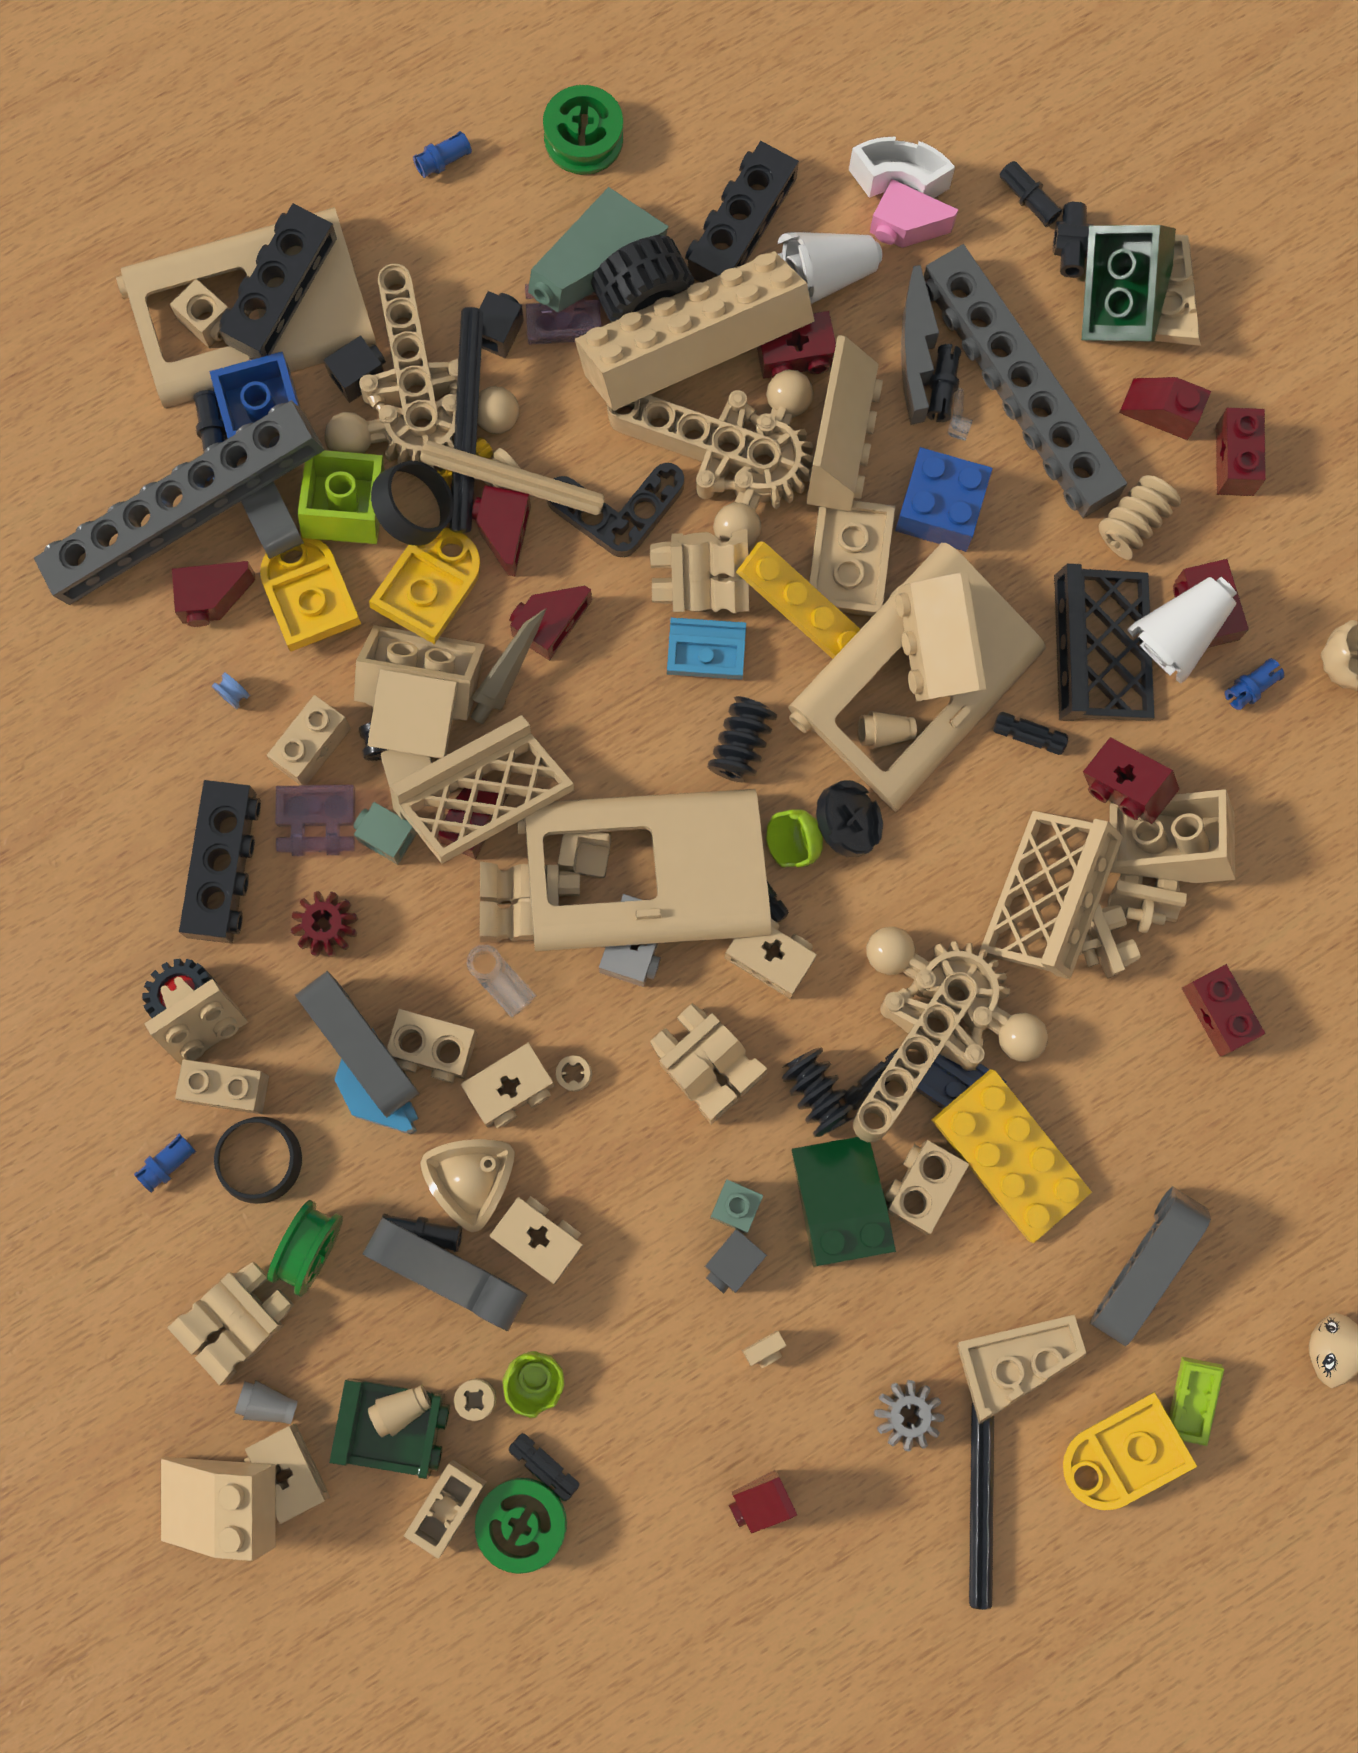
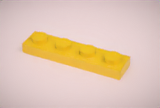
M758 542L736 571L741 578L832 659L860 631V628L765 542Z

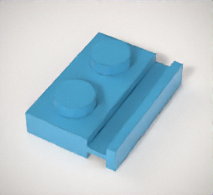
M671 617L667 675L742 680L746 623Z

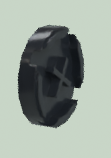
M853 780L839 781L824 789L817 800L816 809L818 827L826 843L835 852L845 857H860L872 851L874 845L880 842L883 831L880 807L876 801H871L867 795L870 792L863 785Z

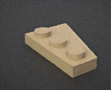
M1175 234L1173 269L1154 341L1201 346L1188 235Z
M1075 1315L961 1341L957 1345L979 1424L1086 1356L1085 1346Z

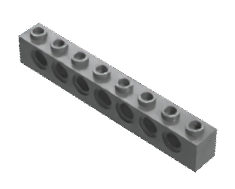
M962 244L926 265L924 280L930 301H936L942 310V318L946 326L951 331L955 330L961 338L962 347L967 357L972 361L976 360L982 369V376L986 385L991 390L997 391L1003 400L1002 406L1007 416L1011 420L1016 419L1023 430V438L1028 447L1032 450H1037L1043 459V467L1047 475L1052 480L1058 481L1064 490L1063 495L1068 506L1074 511L1077 510L1081 517L1085 518L1119 498L1128 483L966 246ZM952 291H963L964 293H966L967 297H957L952 293ZM972 320H982L987 326L978 327L972 323ZM1002 349L1008 356L998 357L992 350ZM1012 379H1023L1028 386L1019 387L1013 383ZM1042 408L1048 413V416L1039 417L1032 409ZM1053 438L1066 440L1069 447L1057 446L1053 442ZM1083 468L1088 472L1089 477L1081 478L1075 474L1073 469Z
M292 400L287 403L278 404L270 409L268 415L255 423L241 426L235 435L224 442L215 443L207 447L201 456L191 462L179 464L172 470L170 475L158 482H151L143 486L134 497L112 505L103 516L94 521L81 524L77 527L76 532L67 538L48 544L44 552L35 556L34 560L52 596L71 605L325 449L305 412ZM280 436L278 443L274 447L269 448L270 441L274 437ZM247 455L246 462L237 468L239 459ZM215 475L212 484L205 487L206 480L210 476ZM182 495L181 502L173 507L176 497ZM150 514L147 524L141 527L143 518ZM118 533L116 542L109 546L111 538ZM86 553L85 560L78 565L80 556Z

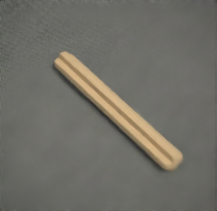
M425 441L422 447L420 460L427 464L594 515L600 514L604 504V495L432 441Z

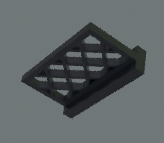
M1067 563L1054 575L1059 720L1074 721L1077 718L1153 720L1155 716L1152 658L1141 646L1140 648L1138 647L1137 643L1139 641L1140 645L1143 643L1138 636L1132 640L1118 626L1128 614L1136 622L1150 613L1148 573L1082 569V564ZM1085 580H1095L1106 591L1097 602L1085 592ZM1123 582L1137 583L1138 599L1132 605L1117 590ZM1109 595L1125 610L1115 622L1099 606ZM1092 612L1108 628L1098 639L1086 628V618ZM1110 632L1126 646L1116 658L1101 643ZM1093 649L1109 663L1099 675L1088 665L1087 655ZM1129 651L1141 661V671L1135 677L1119 662ZM1112 668L1128 683L1118 694L1102 680ZM1095 685L1110 700L1104 708H1089V691ZM1131 687L1142 697L1143 710H1131L1121 699ZM1113 705H1115L1118 709H1110V708H1111Z

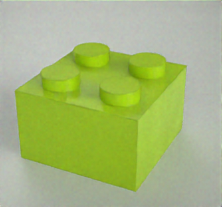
M324 450L305 462L298 507V520L302 538L377 544L380 522L372 507L371 490L375 479L384 472L383 455Z

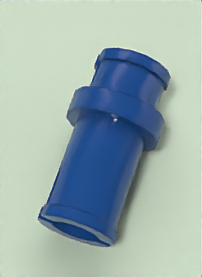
M459 131L456 135L435 146L432 143L425 146L424 152L413 156V161L420 175L426 178L433 172L439 174L445 171L446 165L465 155L471 154L472 149L465 134Z
M1269 658L1249 675L1238 677L1234 681V686L1225 691L1227 700L1233 696L1237 697L1229 704L1234 709L1241 710L1246 704L1257 702L1261 698L1262 692L1284 678L1285 674L1282 668L1277 672L1273 671L1280 664L1276 660Z
M180 1133L154 1158L151 1156L144 1160L146 1165L134 1173L135 1177L149 1192L152 1193L161 1182L166 1184L172 1178L169 1175L192 1154L197 1152Z

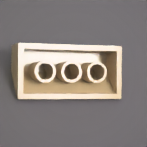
M838 335L806 504L851 512L853 498L861 499L865 476L858 475L859 466H867L871 444L864 443L865 434H873L877 412L870 411L872 401L879 403L883 380L876 379L879 364L846 336Z

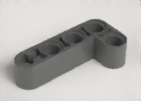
M328 971L295 994L301 1005L386 1118L420 1094L354 1006L348 994Z
M1173 1186L1165 1193L1154 1213L1155 1222L1098 1305L1090 1321L1091 1325L1124 1346H1127L1135 1337L1202 1238L1211 1220L1208 1208Z
M383 1217L363 1252V1255L463 1306L505 1331H509L527 1297L526 1293L512 1284Z

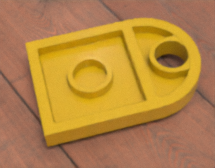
M444 528L428 544L420 546L408 545L370 599V608L435 644L478 580L480 557L475 544L465 534L453 532L450 528ZM447 544H456L461 547L462 552L456 557H448L441 550Z
M302 538L303 544L271 559L265 554L261 563V581L290 652L361 624L334 556L329 547L319 539ZM298 550L302 552V557L295 563L283 561L285 555L290 551Z
M1155 1391L1081 1431L1070 1442L1063 1460L1064 1477L1071 1492L1082 1503L1099 1510L1121 1508L1197 1467L1195 1460ZM1087 1465L1097 1471L1099 1481L1096 1486L1083 1488L1078 1485L1075 1480V1472L1079 1467Z

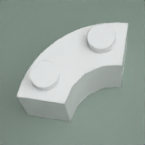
M882 137L863 142L852 148L849 171L869 198L885 193L892 179L932 198L950 189L955 166L941 152L919 141L917 145L905 141H895L896 137Z

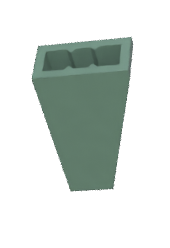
M608 187L531 269L528 293L539 303L549 306L556 312H560L595 292L591 284V279L594 277L593 274L610 255L636 240L654 235L667 236L669 226Z

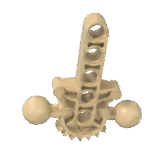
M389 264L380 270L378 285L394 369L376 375H364L359 381L364 402L371 405L373 409L378 410L379 419L366 421L356 413L342 412L335 415L326 426L325 443L330 451L365 454L372 443L387 441L389 446L385 455L389 462L397 458L398 464L405 461L422 462L420 455L425 441H432L454 448L458 359L451 362L428 363L411 275L405 266ZM394 284H400L404 286L403 288L397 291H392L388 289L390 286ZM399 318L411 319L406 324L395 323ZM407 351L417 353L415 357L410 359L401 357ZM413 385H421L424 387V389L418 393H411L407 391L408 388H410ZM491 386L482 390L479 393L477 425L490 434H502L509 431L519 417L517 399L510 391L503 387ZM391 405L402 406V409ZM420 419L431 421L426 427L414 426V423Z
M785 370L772 378L766 392L767 400L772 410L770 414L766 413L758 416L756 414L757 411L747 404V396L740 390L730 393L719 419L651 395L625 405L633 409L632 412L626 415L616 413V410L613 411L607 404L609 422L614 430L702 462L696 477V489L699 497L709 499L713 497L715 492L734 490L737 496L735 502L724 506L714 519V533L721 542H728L732 532L748 529V547L751 546L760 535L761 530L760 518L755 512L759 501H771L772 506L777 509L780 507L781 497L788 503H791L794 499L793 491L802 494L805 488L803 481H810L812 471L808 468L813 466L814 457L809 454L813 451V444L810 441H805L807 438L805 429L794 431L789 426L792 418L803 414L808 409L814 395L809 379L798 370ZM657 418H663L668 421L663 427H654L650 424L651 421ZM745 421L753 423L756 426V432L744 429ZM696 430L703 435L699 439L692 440L685 437V434ZM729 442L737 445L738 448L732 452H725L720 449V446ZM760 455H768L773 461L763 465L757 463L754 459ZM729 472L736 474L734 480H725V477Z
M894 926L885 927L877 930L869 938L866 945L869 963L877 972L886 975H897L903 972L914 981L912 986L907 989L902 988L898 992L888 993L880 1007L881 1014L906 1031L908 1036L855 1115L853 1129L861 1140L876 1142L886 1135L938 1054L961 1065L964 1070H975L985 1056L982 1048L984 1040L981 1037L982 1032L986 1028L999 1035L1001 1049L1011 1059L1027 1062L1038 1058L1045 1051L1048 1044V1033L1045 1024L1037 1016L1029 1013L1010 1015L997 1006L999 999L1009 996L1010 988L999 986L1007 979L1006 973H994L999 962L998 960H992L990 963H987L984 960L987 956L986 949H982L978 955L972 953V943H967L964 950L960 951L958 943L952 941L948 952L942 944H937L934 948L935 959L928 962L915 953L914 942L903 929ZM948 988H960L964 992L966 1000L956 1001L952 999L948 993ZM916 995L921 998L932 999L929 1004L913 1000L912 997ZM962 1018L967 1028L972 1032L970 1037L959 1025ZM927 1019H940L945 1026V1031L942 1033L932 1031L927 1024ZM909 1049L920 1051L924 1056L925 1063L920 1065L911 1063L906 1056V1051ZM885 1082H898L904 1090V1095L900 1097L890 1095L885 1089ZM866 1113L877 1114L883 1122V1127L880 1129L869 1128L863 1120V1115Z

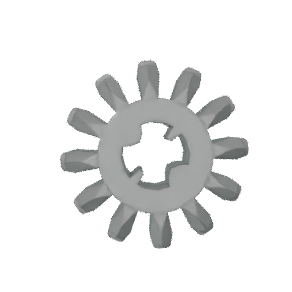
M907 1380L905 1394H903L901 1387L897 1383L891 1384V1390L895 1398L892 1400L883 1393L879 1396L881 1402L889 1405L888 1409L874 1410V1416L888 1419L887 1422L877 1427L878 1432L883 1434L893 1429L888 1438V1444L891 1446H895L903 1435L902 1445L905 1451H911L913 1437H915L921 1448H926L928 1444L923 1434L927 1432L935 1438L940 1434L937 1429L930 1426L931 1421H944V1415L931 1413V1409L941 1404L940 1399L935 1397L925 1402L930 1393V1387L927 1385H923L915 1396L916 1386L913 1380ZM911 1404H914L916 1406L914 1414L918 1417V1420L915 1424L907 1422L908 1427L903 1426L904 1417L900 1414V1411L903 1407L911 1409Z

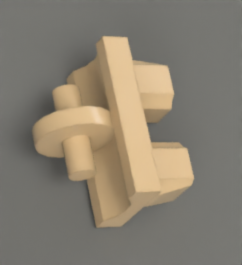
M1120 875L1108 899V907L1121 905L1126 918L1138 920V932L1147 933L1151 923L1164 926L1165 921H1177L1182 907H1185L1187 893L1180 892L1179 881L1157 878L1155 887L1142 885L1143 876Z
M1098 904L1088 930L1090 937L1087 933L1079 955L1084 954L1088 967L1099 964V958L1105 976L1108 979L1123 972L1125 967L1140 959L1141 955L1133 939L1116 945L1111 931L1127 925L1122 906L1116 905L1101 908V905Z

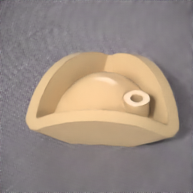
M486 1139L462 1140L429 1150L423 1155L420 1165L431 1193L445 1212L465 1230L477 1232L486 1225L504 1193L512 1171L515 1151L510 1144L501 1141Z

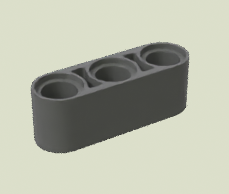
M274 481L241 501L269 559L304 543Z

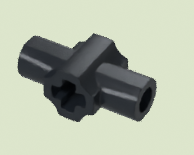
M1072 201L1063 206L1062 221H1057L1055 226L1052 252L1054 255L1061 256L1060 273L1064 277L1077 278L1084 274L1089 226H1094V224H1086L1087 206L1082 202Z

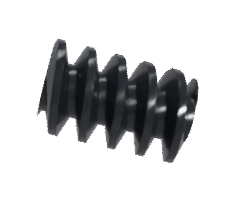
M736 696L734 699L737 703L731 704L728 711L732 717L726 718L723 723L727 731L720 732L718 740L722 745H717L713 749V755L717 759L710 760L707 768L725 779L742 783L745 781L743 779L744 775L755 776L757 772L748 765L749 761L760 762L762 759L759 754L753 751L754 747L766 748L767 742L758 737L759 733L771 734L772 728L766 725L764 720H776L777 714L758 701Z
M822 1047L815 1048L782 1067H789L782 1076L783 1081L797 1082L790 1090L791 1096L804 1094V1098L797 1105L799 1110L812 1109L805 1118L806 1123H820L813 1132L815 1138L824 1136L855 1118L847 1117L854 1104H840L839 1102L847 1093L846 1090H832L831 1088L839 1077L837 1075H824V1072L831 1065L830 1061L819 1063L816 1061L823 1052Z

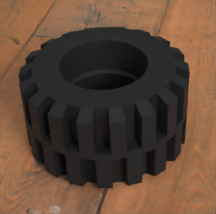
M666 235L645 237L623 246L600 265L591 279L592 287L611 323L619 320L624 314L637 312L653 305L661 298L671 297L685 291L694 283V278L674 240Z

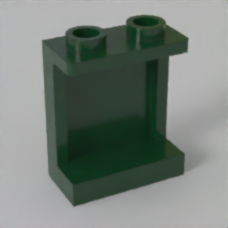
M351 1378L345 1380L329 1463L344 1466L352 1464L417 1475L418 1478L428 1479L431 1475V1470L438 1471L443 1447L436 1445L439 1429H446L450 1405L443 1404L445 1394L427 1392L432 1404L430 1409L426 1410L425 1413L395 1436L388 1434L380 1437L370 1419L368 1408L375 1405V1400L378 1398L406 1391L410 1388Z

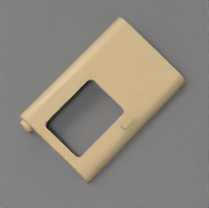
M335 207L313 213L333 223L337 240L271 353L283 352L290 372L324 363L325 358L360 335L368 346L372 344L377 346ZM275 224L121 268L122 276L116 277L122 298H129L154 383L164 409L193 401L194 394L199 391H214L209 371L253 360L254 358L231 346H227L175 362H166L163 358L147 306L148 296L192 283L195 279L200 281L240 269L244 270L247 276L250 277L257 266L256 258L260 249L265 244L269 245L275 235ZM292 246L285 254L296 255L302 250V247ZM280 277L273 278L268 282L267 286L278 287L283 283L284 279ZM257 309L260 318L263 317L266 310Z
M941 543L902 585L968 572L987 689L951 695L948 705L886 771L880 770L836 725V716L894 653L902 647V634L905 630L903 618L898 615L895 599L896 595L899 594L897 590L788 707L792 713L789 719L799 730L804 733L808 730L817 733L895 813L1046 649L1044 641L958 550L947 543Z
M755 789L554 801L517 822L518 834H526L535 951L771 935L770 903L758 797ZM647 829L651 832L657 884L656 898L652 900L553 906L548 902L543 839L547 835Z

